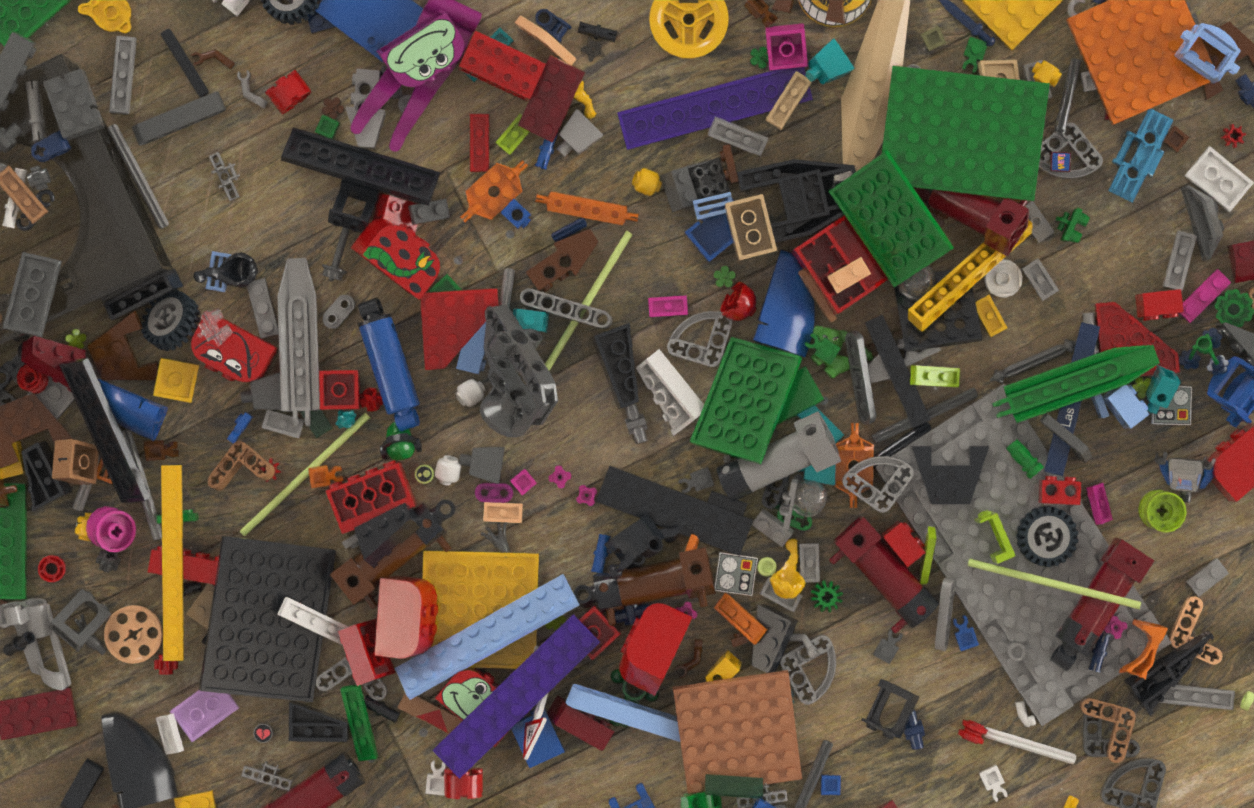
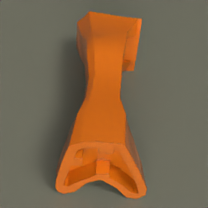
M1134 619L1132 624L1147 635L1148 642L1142 654L1134 661L1120 668L1119 673L1128 672L1146 680L1147 672L1153 666L1156 651L1164 639L1168 628L1159 624Z

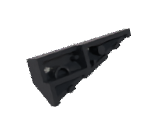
M1209 630L1156 660L1148 670L1146 680L1136 675H1131L1124 679L1131 694L1149 716L1154 713L1153 709L1159 701L1163 702L1167 691L1171 687L1174 688L1192 666L1191 662L1197 654L1201 655L1203 652L1202 648L1209 639H1214L1213 634Z

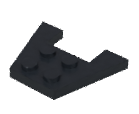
M911 446L930 504L971 503L989 446H969V465H931V446Z

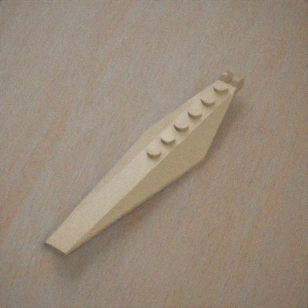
M878 0L854 63L855 69L851 71L841 98L843 164L855 165L856 172L874 159L883 142L892 66L903 67L910 0Z

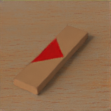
M405 693L397 707L447 734L462 722L456 715L419 696L409 700Z

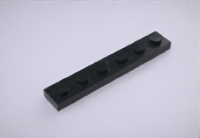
M883 314L865 322L864 324L912 428L930 421V416L916 386L910 385L911 375Z

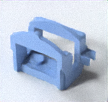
M1201 23L1194 25L1190 31H1184L1180 36L1184 41L1174 56L1210 82L1216 83L1220 81L1227 71L1234 75L1240 69L1234 62L1241 50L1237 47L1234 40L1220 28ZM1198 37H1201L1226 55L1216 70L1213 64L1207 61L1203 62L1199 59L1200 56L1196 52L1190 50Z

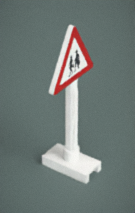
M548 693L536 704L533 720L525 723L523 759L528 760L547 721L546 718H541Z

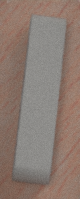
M529 288L524 289L520 294L521 302L527 307L605 330L612 325V317L606 311ZM529 293L534 294V300L531 303H527L525 300L526 295ZM546 299H552L553 301L550 308H544L543 304ZM565 304L571 306V310L567 314L562 313V307ZM582 310L589 311L587 319L580 318ZM602 315H606L608 318L607 323L604 325L598 323V319Z

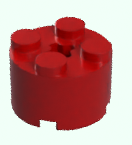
M296 70L289 73L287 78L282 76L275 82L276 87L272 86L265 92L281 114H285L295 108L296 104L304 101L312 93L309 86Z
M450 768L444 769V793L446 798L461 799V797H467V799L482 797L483 768H471L460 779Z

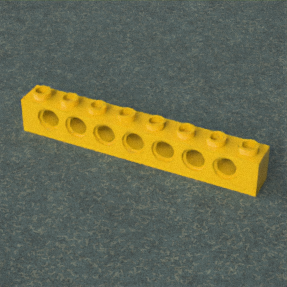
M1028 220V227L1012 251L1032 234L1033 223ZM983 242L908 309V320L921 332L924 331L1002 261L1006 255L985 245Z

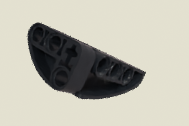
M115 711L103 714L101 719L112 789L113 792L117 793L119 808H138L178 796L173 766L157 739L144 726L121 712Z

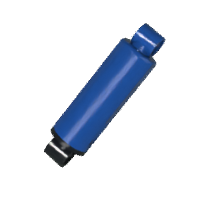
M378 297L358 304V308L364 321L358 323V327L388 415L394 414L395 423L399 431L419 426V416L413 407L418 406L420 402L391 313L384 314L383 306Z

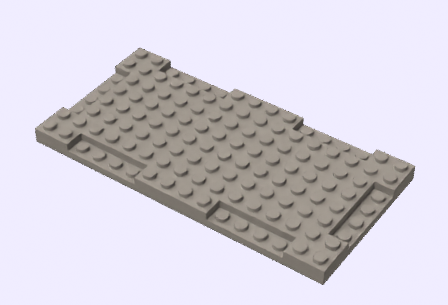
M1001 384L891 456L908 463L914 470L913 478L896 502L924 545L928 527H935L936 544L933 554L935 563L945 578L955 580V594L1036 720L1043 726L1073 707L1079 700L1120 675V668L1134 661L1142 654L1148 638L1141 629L1132 624L1134 619L1155 624L1159 623L1133 585L1125 598L1140 601V609L1120 605L1113 615L1117 616L1121 622L1127 623V629L1123 630L1121 638L1115 639L1111 633H1106L1103 630L1102 642L1106 634L1111 635L1106 649L1107 657L1104 656L1101 672H1095L1097 663H1095L1093 671L1088 669L1093 655L1092 651L1088 657L1080 652L1077 653L1074 664L1068 671H1065L1050 661L1055 649L1063 644V641L1055 637L1067 616L1069 617L1082 595L968 566L969 559H974L1088 588L1104 562L1100 559L1109 546L1081 501L1080 505L1038 502L1039 480H1045V476H1057V480H1064V476L1044 472L1048 452L1028 420L1016 423L1012 414L997 418L996 414L998 412L1010 409L1008 402L998 407H993L992 405L993 402L1006 398L1004 391L1006 384ZM1016 439L1030 451L1034 458L1038 459V463L1041 462L1044 466L1031 479L1025 475L1026 472L1021 470L1022 467L1017 464L1006 450ZM911 446H931V465H969V446H989L971 503L930 504ZM886 464L875 466L876 471L885 484L898 468ZM908 467L900 470L902 472L900 478L897 475L894 477L902 485L905 483V481H902L905 475L910 476ZM893 482L888 486L890 493L895 494L899 491L897 483ZM1050 484L1046 487V493L1052 495L1055 488ZM1069 485L1066 487L1065 493L1067 496H1071L1074 490ZM1040 506L1058 508L1070 515L1073 522L1076 523V530L1079 533L1077 539L1079 541L1075 546L1077 547L1076 551L1072 552L1071 558H1067L1065 563L1051 567L1039 566L1026 559L1020 552V548L1017 545L1018 539L1016 538V534H1018L1017 526L1020 525V520L1025 517V514L1031 512L1034 508H1040ZM985 510L998 514L1016 555L999 564L992 562L989 555L1001 550L989 521L978 523L974 520L978 518V513ZM1049 523L1040 525L1034 535L1037 545L1039 544L1037 534L1055 542L1054 545L1047 546L1046 550L1053 549L1060 540L1058 528L1055 530L1058 535L1057 539L1051 537L1049 533L1046 534L1040 531L1041 528L1048 527ZM1167 635L1159 644L1156 653L1171 644ZM1020 642L1026 647L1027 654L1022 661L1016 662L1007 656L1006 651L1010 643Z

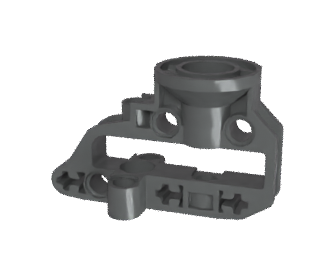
M506 305L489 306L485 310L486 328L483 347L490 365L487 377L492 383L493 388L480 404V413L491 429L506 437L517 438L523 436L531 425H543L558 403L556 383L536 351L543 338L540 332L534 329L523 330L514 314ZM518 374H520V375L522 376V378H523V380L525 381L526 385L523 383V381L521 380V378H520V376H519Z

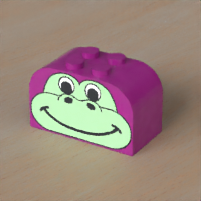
M440 9L376 52L391 75L400 84L407 87H416L424 82L426 84L436 79L435 75L441 71L446 73L452 69V64L462 56L464 42L448 14Z

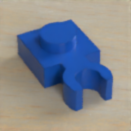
M245 412L244 415L241 413L234 423L237 425L227 440L235 443L254 416L248 412Z
M962 615V624H958L956 618L952 620L954 626L959 629V631L954 632L960 651L979 645L973 627L967 628L968 619L965 615Z

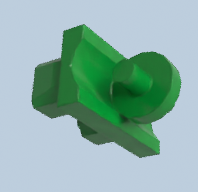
M1077 207V209L1073 210L1069 220H1067L1070 215L1068 212H1064L1063 217L1056 216L1055 220L1059 222L1058 230L1062 231L1066 225L1060 239L1063 242L1079 243L1082 233L1075 231L1074 228L1076 224L1086 227L1090 217L1082 213V209Z

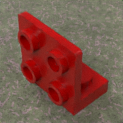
M379 194L372 221L388 219L397 225L402 223L416 233L418 224L412 225L408 206L418 203Z

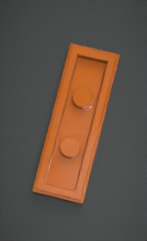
M724 593L714 607L717 612L755 645L768 630L728 593Z

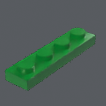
M361 685L343 686L340 691L358 761L377 759L378 752Z

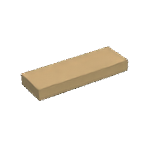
M796 71L765 121L782 130L812 82Z

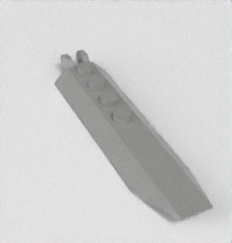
M293 258L286 261L277 298L281 411L293 412V425L298 427V411H305L306 426H311L310 411L320 410L316 292L307 258Z

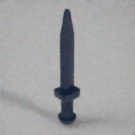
M939 0L951 15L971 31L972 36L981 38L987 43L986 46L988 47L995 44V38H991L982 30L983 26L981 23L977 24L951 1Z

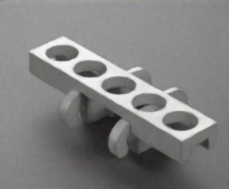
M219 152L209 155L215 169L211 173H217L222 183L218 188H224L230 202L239 198L240 196L232 181L234 179L238 180V177H240V174L237 175L234 170L235 163H229V166L226 167ZM214 156H218V158H219V162H218V163H215V162H214V160H213V157H214ZM228 169H230L233 177H230ZM223 173L228 174L227 180L221 179ZM231 184L232 187L227 189L226 186ZM232 190H234L236 195L234 198H231L229 194Z
M792 479L790 491L783 492L782 494L785 502L781 504L779 512L781 515H785L783 529L789 530L798 484L796 479Z
M265 761V764L262 763L263 770L244 766L242 777L255 780L256 784L261 782L271 785V789L277 787L287 791L290 790L293 780L276 774L277 771H280L279 765H276V767L271 766ZM265 769L274 770V774L266 773ZM245 770H251L252 775L245 774ZM255 772L259 773L258 777H254ZM264 775L270 776L269 782L263 780ZM283 781L288 782V783H289V786H288V787L283 786V785H282V782H283Z
M766 783L760 786L753 785L751 787V790H754V793H751L752 795L736 797L738 808L752 807L755 799L757 800L760 796H764L766 798L765 801L771 805L772 803L788 801L786 789L770 792V790H767L769 785ZM765 789L766 793L756 795V790ZM783 793L785 797L778 798V794ZM742 799L747 801L746 804H740L739 802Z

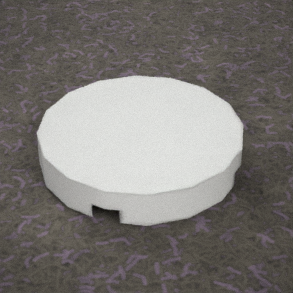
M1003 259L984 276V283L986 289L992 295L1005 298L1014 295L1020 289L1023 276L1021 269L1014 262Z

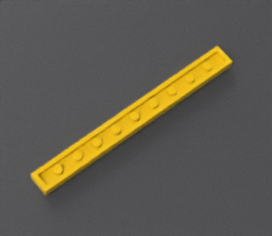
M162 465L163 661H183L182 465Z

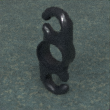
M48 189L41 190L37 193L36 197L45 208H48L50 202H43L42 196L44 194L49 195L51 202L55 200V196ZM24 213L20 215L21 218L28 219ZM17 218L16 220L17 228L21 231L30 230L36 224H32L29 220V224L23 226L21 225V219Z

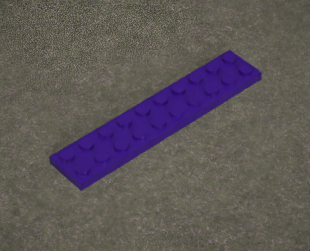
M805 68L773 70L617 112L626 148L630 150L708 129L711 127L715 116L728 122H734L768 113L772 110L796 71L806 77ZM810 87L798 104L813 100Z
M573 614L432 751L460 779L586 657L600 641Z

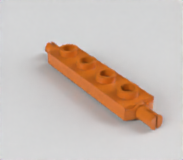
M551 191L548 196L537 194L535 201L547 204V211L623 225L626 220L637 222L639 215L629 213L625 205Z

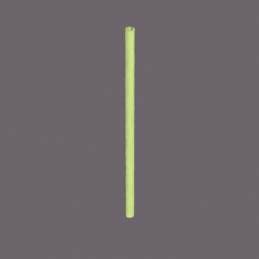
M625 232L582 302L583 305L589 306L632 237V233ZM582 310V311H581V313H580V318H581V319H582L583 315L585 314L586 310ZM571 320L545 363L549 371L579 322Z
M365 412L355 421L354 425L338 437L240 530V533L246 536L309 476L308 468L320 466L371 417Z
M969 559L968 566L1135 609H1140L1141 606L1140 601L974 559Z

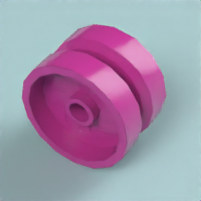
M104 506L98 508L90 515L86 525V532L92 544L109 552H120L132 544L136 535V525L132 517L124 511Z

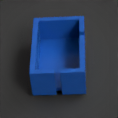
M725 206L713 208L708 213L724 210ZM726 214L701 219L703 222L701 225L697 221L684 233L708 263L733 243Z

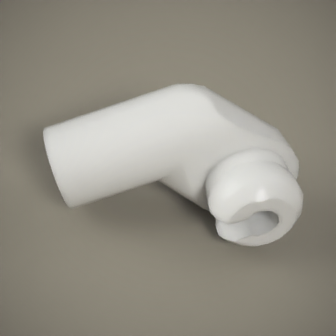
M1025 701L1016 702L1017 714L1024 726L1036 725L1035 716H1028Z

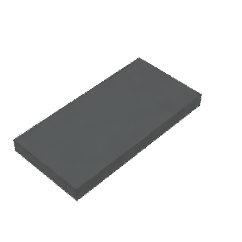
M22 252L3 329L43 337L62 261Z

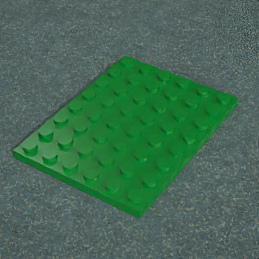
M892 66L882 153L887 150L889 151L912 187L1034 201L1050 83Z

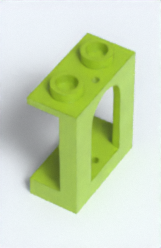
M988 510L978 513V518L974 519L975 522L983 523L987 520L989 521L1001 549L989 554L992 562L999 564L1015 557L1016 555L998 514Z

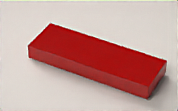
M470 114V172H487L489 170V114Z

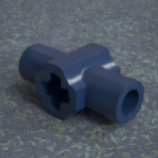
M1245 73L1237 78L1235 82L1241 89L1238 91L1242 102L1246 105L1251 104L1254 109V81L1251 82Z
M648 603L638 606L637 604L626 606L624 609L614 611L616 624L622 622L625 625L634 624L636 618L640 619L644 610L649 607Z
M915 709L904 729L905 739L910 740L912 750L924 747L922 736H925L922 721L917 719Z

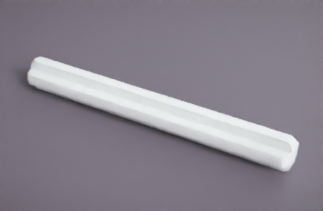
M986 727L988 729L987 735H983L985 738L1066 763L1074 764L1076 761V755L989 727Z

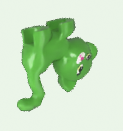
M818 325L813 330V333L819 336L820 341H823L826 337L840 347L845 342V336L848 333L845 330L829 327L823 328ZM865 347L867 361L873 360L871 351ZM814 354L810 357L817 366L823 363L826 365L823 371L831 379L840 373L850 370L849 360L846 356L837 354L831 365Z

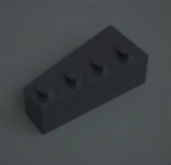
M630 323L592 337L618 410L639 402Z

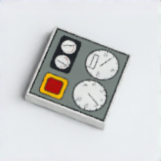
M1179 386L1167 408L1160 406L1157 414L1152 413L1151 424L1191 425L1192 387Z
M720 552L715 591L752 596L758 558Z

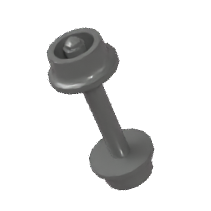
M344 227L340 234L332 265L322 264L324 268L322 276L329 277L330 282L334 281V279L341 281L343 275L347 274V271L339 269L350 229Z

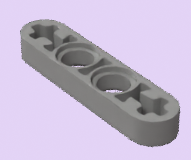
M944 578L941 586L935 649L940 651H946L949 642L955 580Z

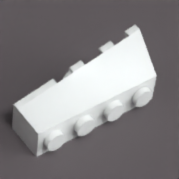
M660 349L636 367L647 389H650L654 394L653 400L655 404L660 405L664 413L662 416L665 422L668 421L672 429L670 431L673 436L700 416L704 404Z

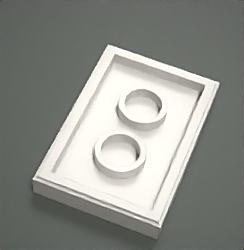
M1210 146L1184 176L1228 213L1254 183Z

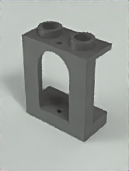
M81 589L51 621L49 628L79 652L102 624L108 621L111 613L106 605L99 604L95 600L93 594ZM86 603L97 615L78 635L64 622L81 604Z

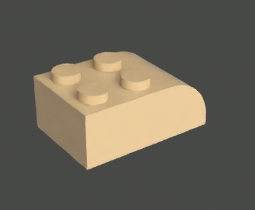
M763 194L725 203L727 220L738 261L777 251Z

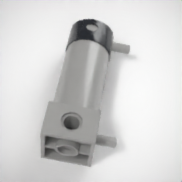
M819 412L794 422L796 432L770 443L761 465L739 458L731 460V456L725 455L723 457L724 464L718 466L716 470L721 486L728 498L734 502L811 465L816 472H819L841 462L834 437Z

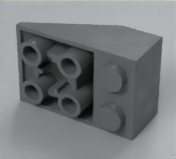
M719 157L676 169L660 176L672 213L693 207L694 200L730 192Z
M1226 322L1217 323L1215 326L1218 328V334H1221L1223 339L1226 338L1230 342L1229 347L1236 354L1239 353L1243 358L1242 360L1254 367V333Z

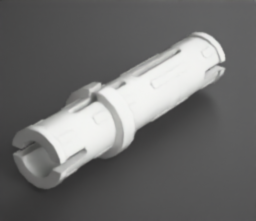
M15 168V173L25 183L28 171ZM9 197L8 203L4 206L6 211L2 226L15 229L17 213L20 212V208Z

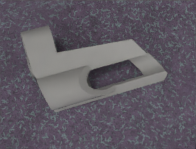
M31 598L22 602L0 605V627L6 628L14 625L18 636L27 631L32 632L35 636V641L27 645L23 650L31 672L40 675L43 682L53 689L64 690L72 683L59 636L49 628L51 621L54 619L50 604H47L45 599ZM50 635L59 672H52L44 668L37 638Z

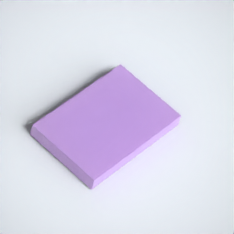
M198 690L170 710V713H174L175 720L191 742H193L240 707L230 694Z

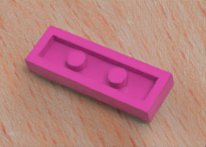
M1216 269L1183 302L1184 312L1179 314L1188 323H1191L1231 282L1219 269Z

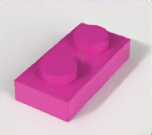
M687 295L648 298L649 317L688 315Z
M1099 483L1087 487V496L1090 500L1092 515L1096 525L1113 520L1104 484Z

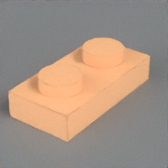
M862 257L827 278L836 294L871 273Z
M484 502L483 521L522 523L523 504Z

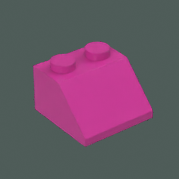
M804 23L765 27L769 70L808 66Z

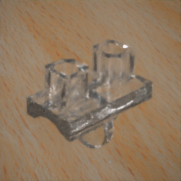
M219 309L210 312L207 310L200 316L204 323L198 325L202 331L197 334L199 338L205 336L208 342L214 339L216 344L220 346L232 335L233 332L228 324L219 329L216 322L223 319Z

